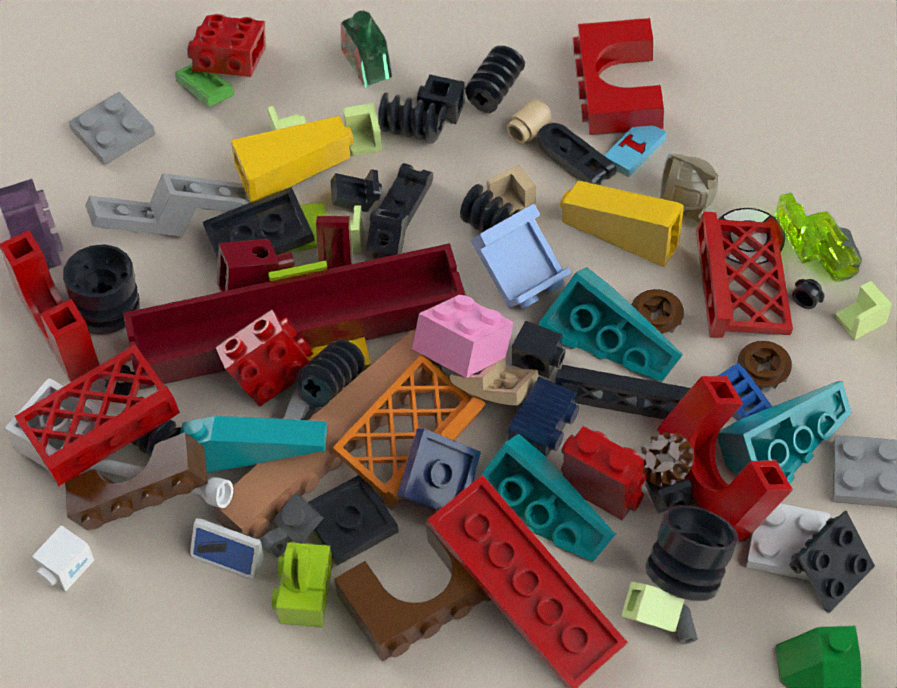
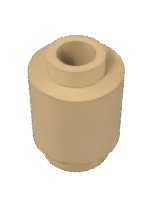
M529 100L509 119L506 130L511 139L518 144L532 141L539 134L543 126L551 123L549 107L542 101Z

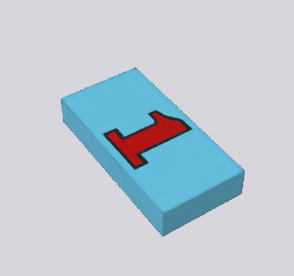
M655 125L632 127L604 156L613 162L617 171L630 177L666 140V132Z

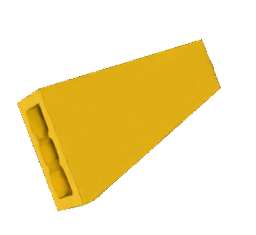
M339 115L231 140L233 164L251 203L282 191L350 159V145L354 144L353 134L350 127H345Z
M579 180L571 191L567 190L562 196L560 208H562L563 223L664 268L680 245L683 204Z

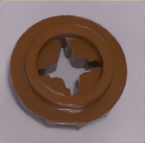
M662 289L644 291L636 296L631 304L661 334L665 332L673 333L675 328L682 324L684 316L683 305L679 298L669 291ZM662 306V316L659 315L657 319L653 320L651 314L655 313Z
M756 341L746 345L739 353L737 363L746 370L760 390L765 386H772L775 389L778 384L786 383L792 370V360L788 352L782 346L770 341ZM771 360L770 370L765 368L762 371H757L759 363L763 365Z
M664 431L661 436H651V441L647 446L641 447V457L644 459L643 474L646 475V480L653 485L661 487L674 485L680 482L692 467L694 460L693 449L690 443L679 433L670 434ZM668 453L675 463L672 461H663L661 463L656 455H666Z

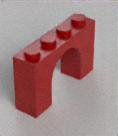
M642 18L578 24V36L572 37L573 53L580 57V59H575L576 77H582V81H578L579 100L585 99V104H581L582 123L588 122L589 135L628 132L632 127L655 125L663 129L664 103L661 85L617 87L605 82L599 76L605 69L613 65L653 61L654 39L651 19Z
M27 230L0 243V250L15 290L70 383L98 367L100 364L87 324L72 299L63 302L49 272L44 254L31 232Z
M701 376L660 424L657 431L660 436L663 435L664 431L670 434L679 433L690 443L694 453V460L684 480H690L693 486L692 495L695 498L696 504L699 508L713 512L729 522L737 531L738 542L745 541L792 492L793 488L776 460L750 461L729 485L722 479L715 461L716 440L722 427L742 406L743 402L727 376Z

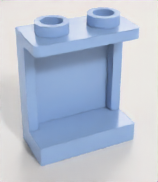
M535 204L470 239L508 308L518 304L521 309L526 308L539 300L536 295L544 289L548 293L557 290L566 284L563 278L572 274L569 268L562 269L536 223L535 218L540 216V213Z

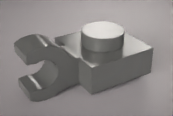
M295 493L272 519L279 527L263 536L260 540L262 547L268 553L272 552L276 557H279L285 552L287 542L291 543L293 540L296 543H303L323 520V517L302 496Z

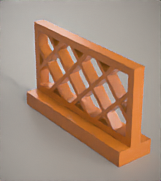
M421 354L333 446L331 451L383 496L381 501L392 510L402 499L397 497L409 457L396 455L395 439L414 440L416 430L418 429L417 416H435L436 429L434 433L455 441L479 415L486 403L479 397L474 396L472 398L464 390L452 384L450 378ZM420 366L431 375L432 386H414L413 373ZM408 380V386H402ZM409 393L410 409H393V394ZM415 393H433L434 409H417ZM439 393H452L461 402L455 409H440ZM386 403L387 409H380ZM373 416H387L389 433H370L369 420ZM393 416H411L413 432L395 433ZM441 416H447L442 422ZM364 426V433H358ZM350 440H365L366 457H353L343 447ZM371 440H389L391 456L372 457ZM373 463H391L392 477L386 484L374 475ZM397 463H404L398 470Z

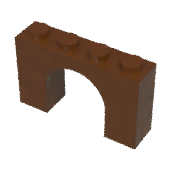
M428 525V542L451 574L448 585L436 597L418 603L405 602L393 597L383 587L366 561L334 578L338 598L382 662L391 656L398 657L404 654L410 645L419 639H427L434 636L449 621L462 619L470 613L474 606L482 601H491L489 596Z

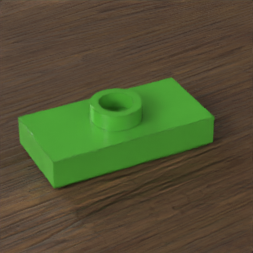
M192 64L175 72L176 81L208 107L234 96L233 86L216 73L192 71Z

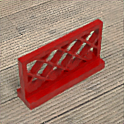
M704 211L696 229V238L709 337L723 338L725 332L791 335L793 325L776 223L717 219L716 212ZM721 231H731L739 239L732 244L722 236ZM754 233L768 234L769 242L764 246L753 238L752 235ZM742 243H747L757 253L751 258L738 249ZM730 254L743 263L737 270L725 261V258ZM761 256L773 264V268L769 272L756 263ZM749 268L761 279L756 284H753L742 275L746 269ZM734 280L747 290L741 297L729 289V284ZM766 282L777 290V295L773 299L759 289ZM751 295H754L765 304L759 312L746 302ZM739 307L751 319L749 321H734L733 311ZM771 309L781 317L782 323H772L763 315Z
M133 345L14 417L57 485L61 486L173 418L180 411L173 394L167 386H164L138 347ZM135 358L139 363L136 375L120 373L122 365ZM98 379L109 380L106 393L90 391L92 383ZM117 381L133 383L129 396L113 394ZM140 384L153 385L158 390L146 398L136 397ZM68 397L79 398L75 411L60 409L62 401ZM87 399L103 401L99 414L83 412ZM110 402L126 404L125 410L116 416L106 415ZM38 415L49 416L45 429L30 428L27 422ZM57 417L72 419L68 433L52 431ZM80 420L96 422L92 431L85 435L76 434ZM49 438L65 440L62 449L48 456L45 450Z

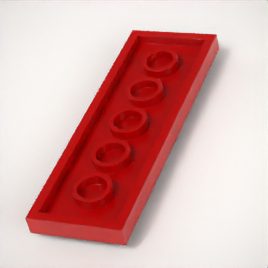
M483 475L427 519L426 524L567 688H578L628 643Z

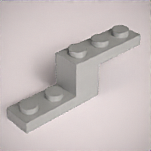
M162 173L150 203L89 196L85 206L93 227L183 237L196 207L204 210L231 211L249 204L250 201L241 183Z

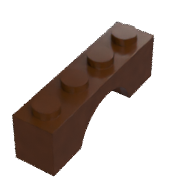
M182 433L155 444L146 466L128 481L115 483L96 469L75 476L65 483L67 518L86 530H94L102 527L105 523L118 518L129 517L136 511L149 506H157L164 500L180 494L190 493L195 488L208 484L204 446L187 433Z

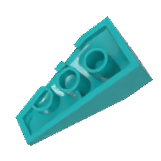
M588 267L577 271L538 323L544 328L563 334L562 344L587 351L600 359L611 360L624 365L629 370L661 382L664 381L683 356L624 297Z
M836 381L740 419L720 430L717 439L725 465L737 476L750 461L776 460L789 483H791L795 479L793 474L803 463H809L814 457L812 452L823 440H829L852 413L843 381Z
M212 416L182 422L180 434L187 433L204 446L206 471L211 473L325 451L328 425L326 421Z
M520 434L506 441L480 474V476L483 475L533 534L553 541L554 545L594 562L616 535L556 467Z

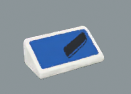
M196 518L190 549L191 556L246 578L254 579L265 559L261 541Z

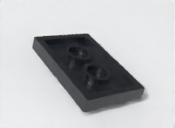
M292 187L202 222L217 259L220 243L268 239L275 253L281 254L315 241L313 232Z

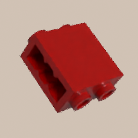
M222 14L206 15L201 26H197L193 41L190 40L188 43L187 56L189 59H192V71L252 77L266 48L265 21L255 20L251 17H225Z
M273 309L216 347L225 369L259 407L295 384V377L298 371L311 361L310 356L314 354L310 345L303 337L299 340L295 337L297 331L288 318L285 317L281 320Z
M582 426L575 436L570 435L566 439L561 453L564 454L561 471L577 492L588 502L622 521L630 510L635 512L644 497V493L641 492L646 479V475L643 474L644 459L635 450L629 447L623 448L610 441L604 433L597 430L592 431L585 426Z

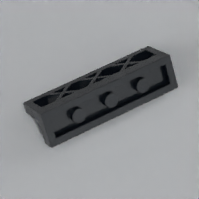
M563 364L561 369H557L555 377L556 384L576 392V404L663 420L691 389L684 386Z

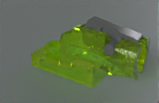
M791 192L780 195L775 218L802 264L817 260L828 272L832 280L836 282L845 281L857 275L862 259L851 231L839 227L828 211L806 216L802 204L797 203Z

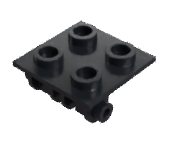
M845 510L839 516L829 518L826 521V525L819 532H815L812 535V539H808L805 542L806 548L803 547L798 553H794L791 556L792 561L789 563L790 568L795 573L806 572L827 613H830L875 567L848 512Z

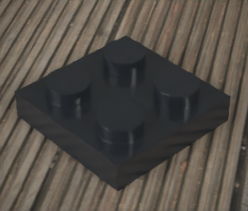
M359 475L308 502L323 517V520L314 531L323 545L331 547L332 559L337 566L399 532L398 524L375 490Z

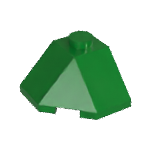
M856 625L817 627L781 642L775 647L780 683L787 688H861V655Z

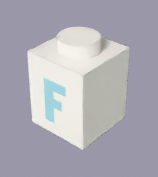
M62 525L32 556L38 569L36 575L39 579L50 587L56 584L64 591H67L94 561L88 543Z

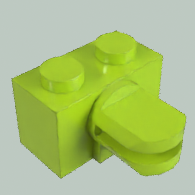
M287 542L285 556L280 555L278 559L277 576L281 577L280 587L273 589L271 602L272 610H277L280 624L323 627L333 567L330 546Z

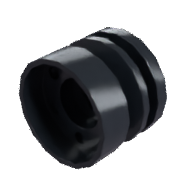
M102 244L83 248L68 259L63 268L66 292L69 300L72 299L85 320L88 330L95 333H109L125 328L123 313L140 309V297L135 282V272L128 254L118 247Z
M689 505L671 507L664 514L657 533L658 540L652 546L651 555L647 559L645 565L646 574L659 588L678 598L691 601L712 599L719 591L721 580L726 573L725 566L730 562L738 543L737 531L725 519L706 509Z

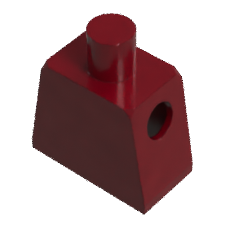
M268 239L220 243L217 285L220 292L270 282L269 272L295 267L294 258L291 252L276 254Z

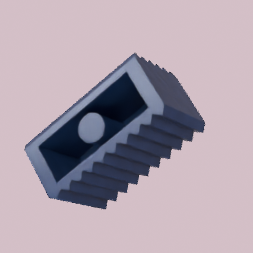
M538 377L512 423L509 425L508 440L520 434L545 457L548 456L551 450L557 451L564 437V432H562L566 423L572 425L579 411V406L576 405V392Z

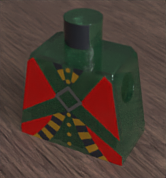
M362 10L356 12L353 17L343 20L341 22V50L364 87L391 78L392 71L387 41L371 14ZM367 55H369V57L372 56L373 60H369L367 58Z

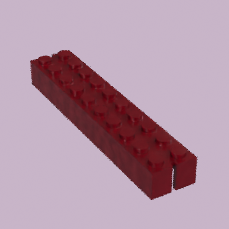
M448 243L124 312L123 315L129 348L136 345L162 383L167 384L226 371L216 347L272 309L281 320L285 317L288 318L297 331L295 337L298 340L303 337L311 348L328 345L332 341L339 339L349 341L365 337V340L415 330L419 313L458 295L466 296L460 274L457 272V265L451 245ZM134 358L132 359V365L136 375L139 363ZM140 384L139 389L153 387V385Z

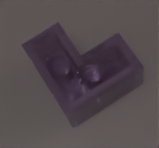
M33 179L0 188V208L11 238L29 230L44 254L48 269L62 265L58 252L64 251L58 232L51 234L50 229L56 226L50 209L43 211V209L49 208L43 189L36 191Z

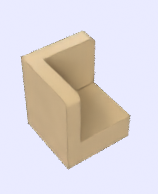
M520 165L487 180V190L493 192V199L500 196L503 199V205L511 203L513 205V212L516 209L523 210L532 204L536 206V185Z

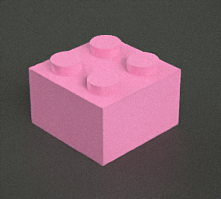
M458 295L419 313L412 349L455 373L468 378L506 358L514 322L504 318L496 310L487 309L475 303L471 297Z

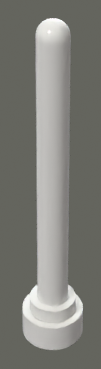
M105 458L90 468L132 479L144 467ZM214 477L211 480H207L208 484L195 488L190 492L200 495L208 505L225 508L232 499L233 485L229 480Z

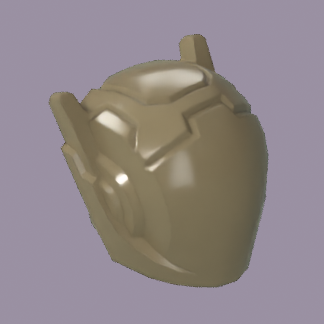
M669 153L663 169L660 199L683 204V215L699 223L702 212L711 205L716 196L719 183L718 174L712 165L703 159Z

